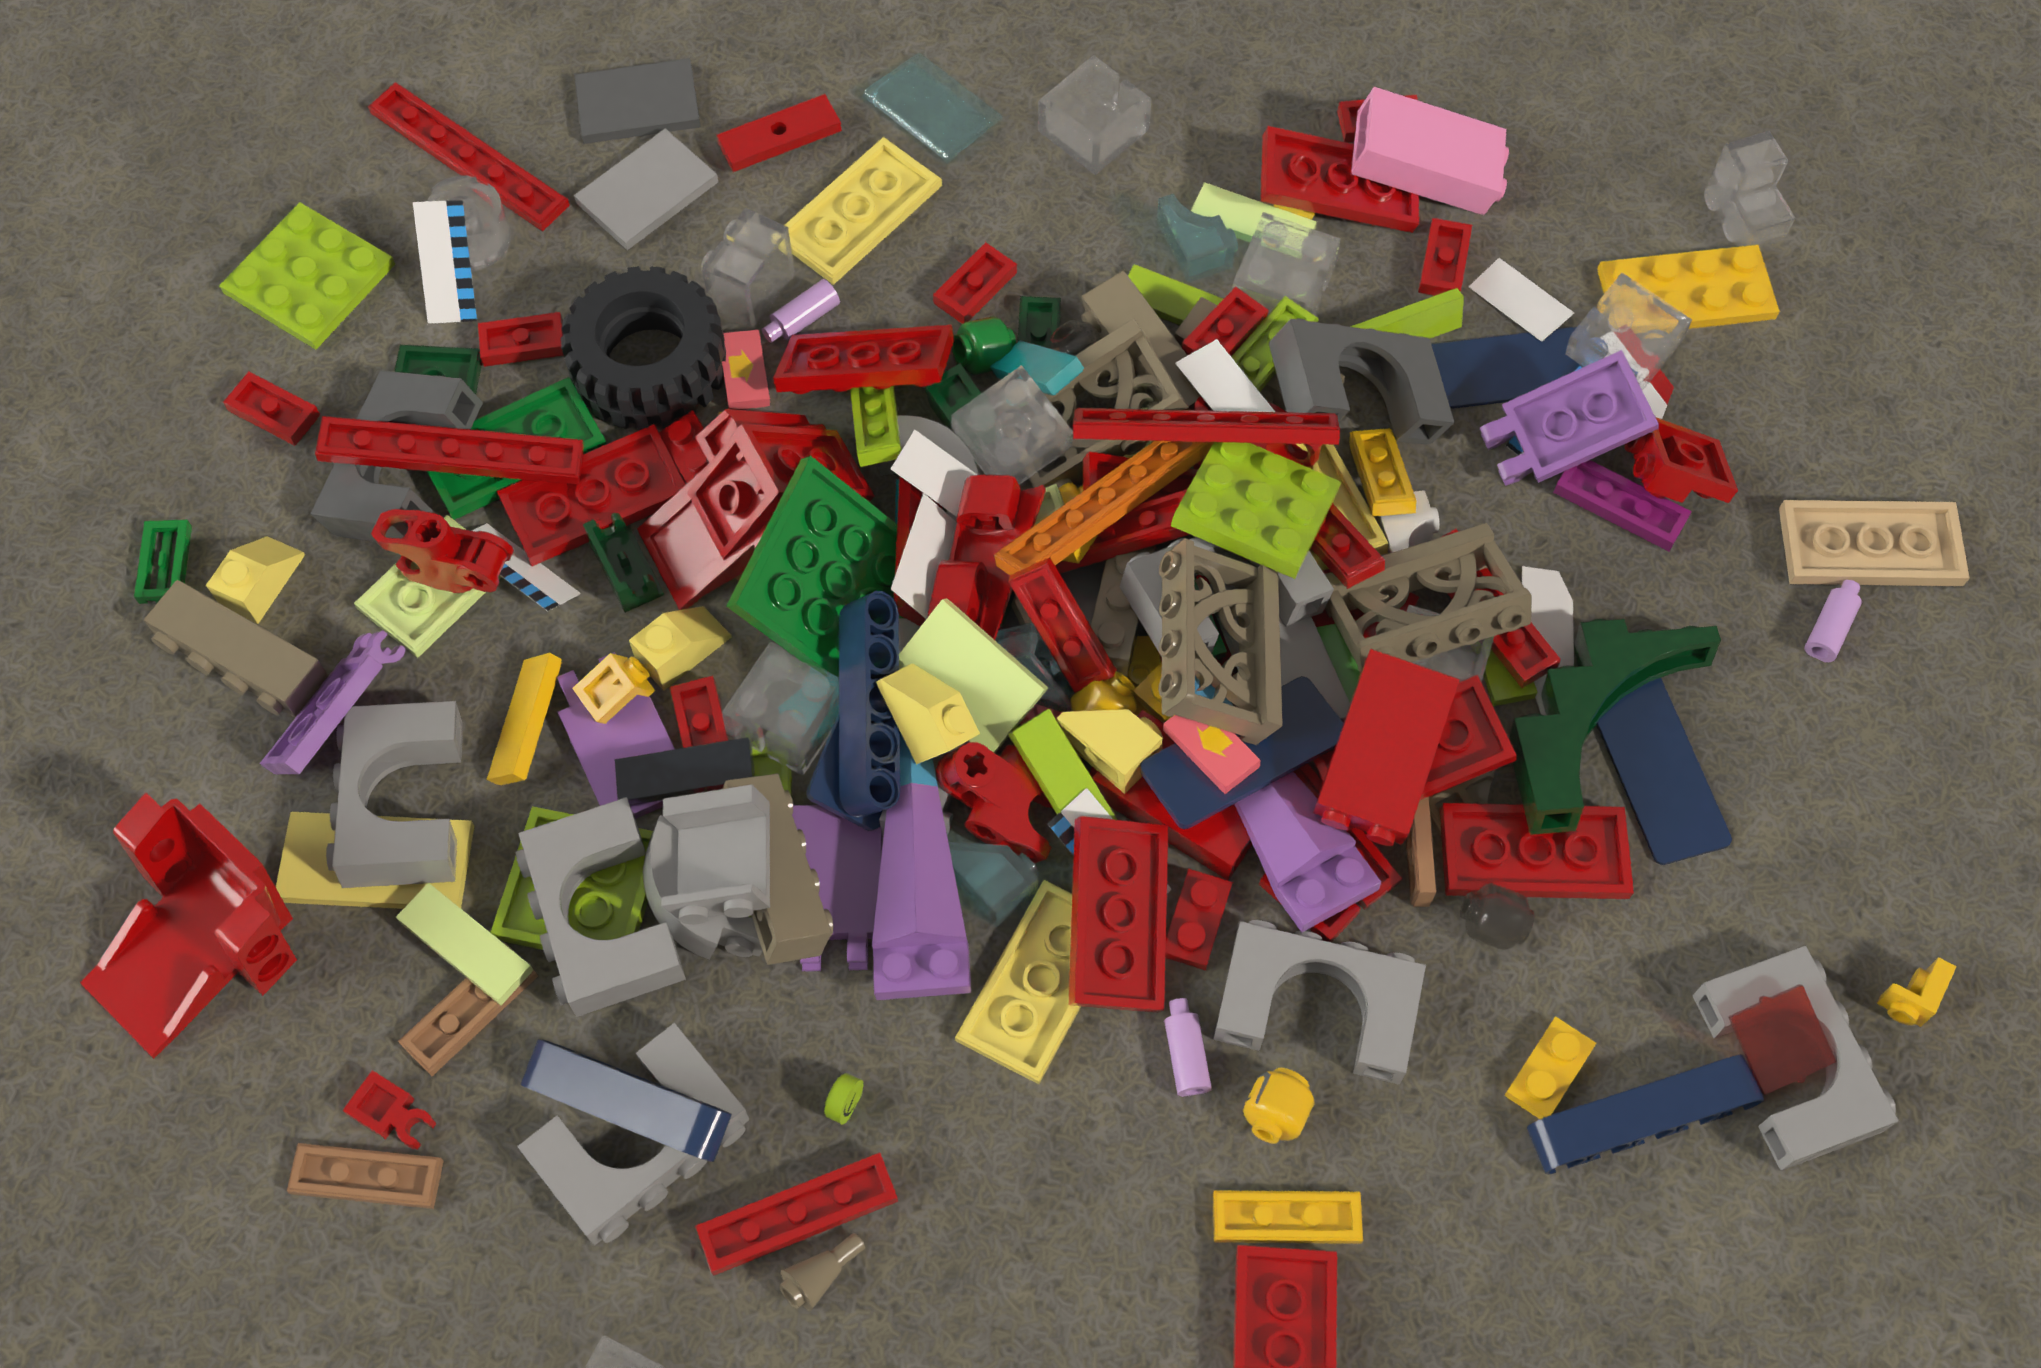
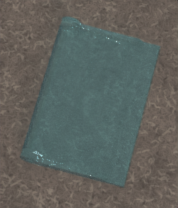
M920 53L870 85L863 93V99L867 102L870 101L938 154L947 164L957 156V153L976 141L1003 117Z

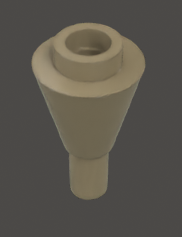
M852 1233L831 1251H824L781 1270V1276L784 1281L779 1285V1288L786 1300L795 1309L803 1306L808 1311H812L842 1271V1267L865 1249L863 1241L857 1234Z

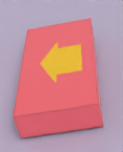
M759 330L723 333L726 362L722 361L728 409L743 410L770 406Z
M1174 715L1163 725V731L1224 794L1228 793L1260 767L1261 760L1235 733L1178 715Z

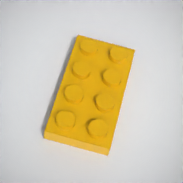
M1759 245L1601 261L1597 268L1614 330L1627 324L1634 335L1774 320L1780 312Z

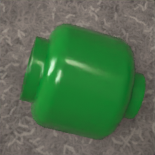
M995 316L962 323L957 330V334L954 335L952 345L953 356L957 364L960 363L966 371L973 375L992 371L990 366L1012 350V347L1016 344V338L1012 329Z

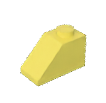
M267 536L230 550L206 584V587L218 603L242 617L259 624L305 554L298 549Z
M704 606L661 614L629 639V643L634 657L646 667L649 676L664 691L732 636Z
M915 664L907 665L876 681L916 764L946 753L980 734L961 693Z
M1128 709L1062 712L1057 717V722L1076 753L1124 794L1142 777L1140 773L1142 761L1162 751V734L1158 727L1146 717L1139 719Z

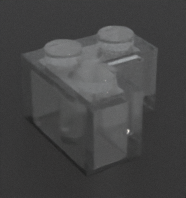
M1770 130L1726 143L1705 189L1704 196L1708 208L1711 211L1717 212L1723 222V231L1726 238L1730 242H1735L1737 247L1759 245V248L1783 241L1795 220L1794 214L1776 187L1785 170L1788 159Z

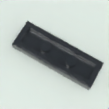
M749 737L614 759L617 799L620 800L627 797L630 805L721 790L726 780L755 777L752 743Z

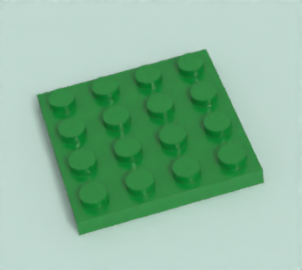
M812 456L802 458L726 607L839 689L840 611L844 605L875 591H883L894 599V591L891 590L895 578L897 524Z

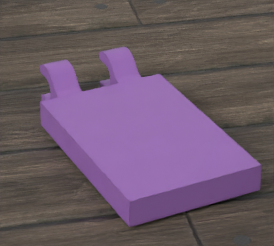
M1620 350L1502 404L1506 416L1480 427L1481 436L1488 450L1498 447L1514 435L1522 448L1523 454L1507 459L1497 465L1504 485L1507 486L1522 480L1531 472H1533L1538 483L1655 431L1659 429V424L1623 351Z
M384 630L377 631L374 634L365 633L360 635L355 640L350 654L346 658L341 659L260 764L275 775L300 774L382 669V664L399 661L404 656L406 648L403 645L395 646L392 650L388 647L381 648V642L388 634Z
M606 656L598 659L599 662H601ZM574 670L557 677L570 706L559 711L558 714L600 806L618 800L614 759L674 750V746L650 696L636 695L606 724L598 723L572 689L579 683ZM663 800L630 805L635 819L663 807Z
M794 805L792 816L796 828L801 829L806 839L805 855L810 869L814 868L818 874L820 883L819 896L823 908L828 909L832 916L833 934L828 940L848 939L847 962H849V970H868V939H873L882 857L881 827L874 831H867L819 805ZM821 956L800 959L802 971H821Z

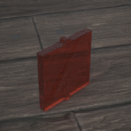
M1801 984L1771 997L1762 995L1758 1003L1728 1016L1760 1091L1764 1095L1794 1081L1803 1083L1806 1080L1805 1076L1837 1062L1806 991Z

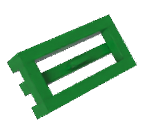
M188 520L144 521L134 598L139 604H147L148 601L158 603L169 590L167 584L174 532H177L170 587L176 580L185 584L192 525ZM157 532H163L162 547L158 560L156 589H150Z

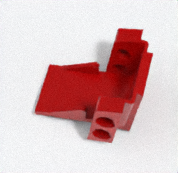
M725 409L695 436L709 464L639 526L637 530L678 609L684 610L691 607L704 595L744 572L802 458L812 456L867 501L870 502L874 494L837 430H827L824 424L810 425L806 416L801 414Z
M145 793L115 826L113 834L143 878L162 898L155 906L148 899H142L137 902L99 963L80 984L154 1059L238 972L264 996L297 959L281 933V930L293 920V917L263 864L200 803L191 811L178 799H171L161 807L150 795Z

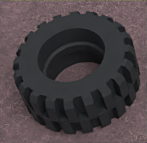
M640 266L627 268L628 272L618 275L614 271L604 276L605 281L599 284L594 281L584 289L585 296L583 298L578 296L569 307L571 314H567L564 318L562 325L564 335L561 337V348L569 375L586 407H591L593 414L601 420L606 421L611 416L614 426L625 429L628 428L629 423H636L637 430H642L655 423H661L662 428H666L674 423L673 419L684 416L692 410L697 414L696 405L701 404L703 407H706L714 398L712 388L719 390L724 381L722 361L726 362V348L717 307L713 299L706 296L703 287L695 281L688 283L687 276L679 272L672 271L671 274H667L665 268L650 266V270H641ZM650 329L663 330L681 339L679 345L670 355L653 364L630 366L609 358L611 351L617 343L638 331Z

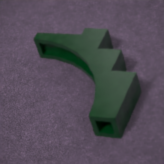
M1595 619L1590 622L1580 623L1574 643L1578 667L1566 665L1557 669H1548L1541 692L1546 715L1533 713L1514 718L1509 736L1510 743L1517 755L1516 761L1513 762V767L1530 835L1576 831L1584 808L1579 777L1582 747L1599 719L1621 698L1650 681L1678 671L1711 666L1721 642L1717 626H1686L1681 629L1659 631L1645 629L1635 633H1628L1625 619Z

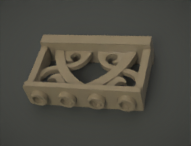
M1134 318L1077 354V358L1084 367L1083 372L1055 396L1026 387L993 408V411L1004 425V430L1002 431L1029 477L1033 488L1041 485L1047 488L1054 484H1057L1059 488L1068 482L1078 486L1083 482V458L1089 451L1124 457L1125 455L1135 454L1146 446L1147 441L1073 439V432L1065 429L1074 417V410L1076 409L1075 397L1084 391L1100 398L1117 396L1114 409H1141L1144 402L1153 401V399L1145 393L1135 394L1136 389L1144 386H1154L1162 390L1163 399L1149 410H1190L1145 333ZM1143 354L1155 374L1135 377L1133 360ZM1111 375L1108 381L1110 385L1118 382L1117 385L1111 387L1098 386V382ZM1064 405L1063 415L1055 425H1052L1059 416L1057 414L1051 415L1050 413ZM1028 427L1041 436L1031 452H1029L1019 434ZM1051 443H1054L1055 445L1050 451L1051 463L1054 464V461L1060 456H1065L1067 461L1047 473L1042 471L1040 460L1044 450Z
M1488 523L1382 556L1385 559L1384 571L1349 589L1332 572L1325 574L1334 588L1325 611L1328 617H1332L1358 665L1360 673L1370 649L1408 662H1414L1464 645H1471L1498 634L1514 631L1531 623L1532 595L1527 588H1524L1494 541V533ZM1488 568L1492 576L1476 577V571ZM1427 587L1444 593L1456 592L1450 604L1438 616L1419 615L1399 609L1407 601L1409 592ZM1476 589H1495L1504 595L1494 597L1489 591ZM1359 609L1364 615L1355 622L1350 611ZM1376 621L1380 622L1376 627V635L1365 639L1363 633L1366 628Z
M1184 538L1171 551L1164 554L1159 566V574L1162 577V598L1159 604V614L1162 616V637L1159 643V653L1162 656V677L1159 683V694L1162 696V714L1169 717L1178 715L1240 735L1241 741L1257 745L1282 727L1278 572L1263 565L1255 567L1194 546V541ZM1194 573L1207 577L1212 585L1213 595L1211 587L1201 577L1195 580L1199 590L1194 589ZM1224 583L1238 589L1226 590ZM1216 612H1219V617L1226 631L1239 643V653L1227 659L1222 666L1208 650L1197 630L1200 623L1206 617ZM1237 616H1238V624H1237V623L1235 622V620H1234V618H1236ZM1234 666L1239 667V672L1232 677L1231 673ZM1195 676L1200 683L1196 691H1202L1210 684L1215 688L1212 699L1195 694ZM1227 698L1238 707L1225 704L1223 701Z

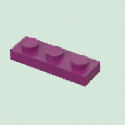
M1591 460L1564 471L1553 492L1670 552L1692 511L1666 498L1654 497L1644 487Z

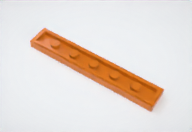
M1152 442L995 553L996 566L1011 575L1049 557L1054 565L1058 564L1205 458L1214 442Z

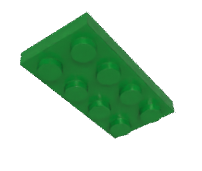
M570 377L475 420L470 429L583 440V454L606 445L605 438ZM427 471L453 520L500 499L497 493L498 490L522 480Z

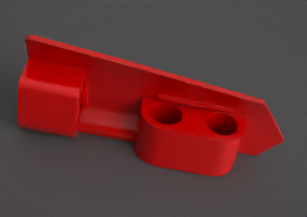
M972 475L966 478L957 514V525L949 560L941 561L938 566L928 617L941 600L947 598L994 640L996 639L1013 589L1008 582L1011 575L996 566L994 554L1034 527L1046 492L1044 485L1021 490L1016 478L1013 476Z

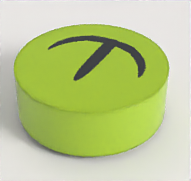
M848 1073L839 1076L826 1099L824 1107L825 1116L839 1124H845L862 1095L863 1080Z

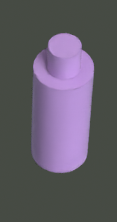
M822 279L770 315L771 323L762 328L765 338L771 343L780 336L788 340L791 338V335L797 334L839 305V296L833 286L827 280Z
M1845 580L1841 588L1831 590L1805 645V651L1808 655L1823 662H1833L1836 659L1862 603L1861 598L1858 596L1861 587L1857 582Z
M1186 998L1171 1000L1169 1002L1171 1016L1166 1018L1164 1022L1177 1095L1184 1097L1207 1093L1212 1090L1198 1014L1190 1013Z

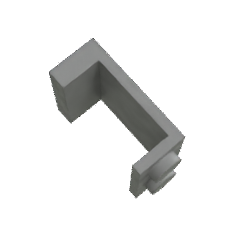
M752 784L663 799V817L678 829L677 895L662 897L661 906L685 924H702L708 921V917L720 915L743 918L752 915L753 910L770 908V801Z

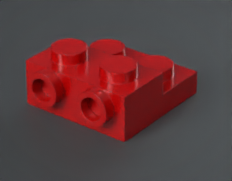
M1655 417L1659 424V429L1625 444V450L1632 453L1635 458L1633 475L1642 479L1645 490L1654 497L1660 499L1666 497L1683 503L1689 493L1693 491L1702 498H1715L1729 503L1738 492L1731 469L1718 439Z

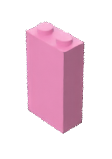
M1373 87L1358 110L1351 174L1485 215L1494 202H1499L1502 199L1506 190L1507 180L1503 178V171L1509 155V148L1505 147L1507 129Z

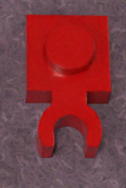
M373 1070L342 1110L349 1117L385 1140L395 1128L399 1139L407 1147L418 1150L421 1144L413 1136H410L412 1126L418 1122H423L427 1126L434 1128L437 1124L425 1110H408L415 1100L413 1096Z

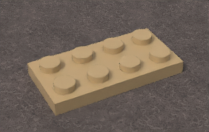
M1784 500L1779 507L1789 584L1842 585L1845 580H1853L1859 585L1964 586L1970 578L1956 502Z

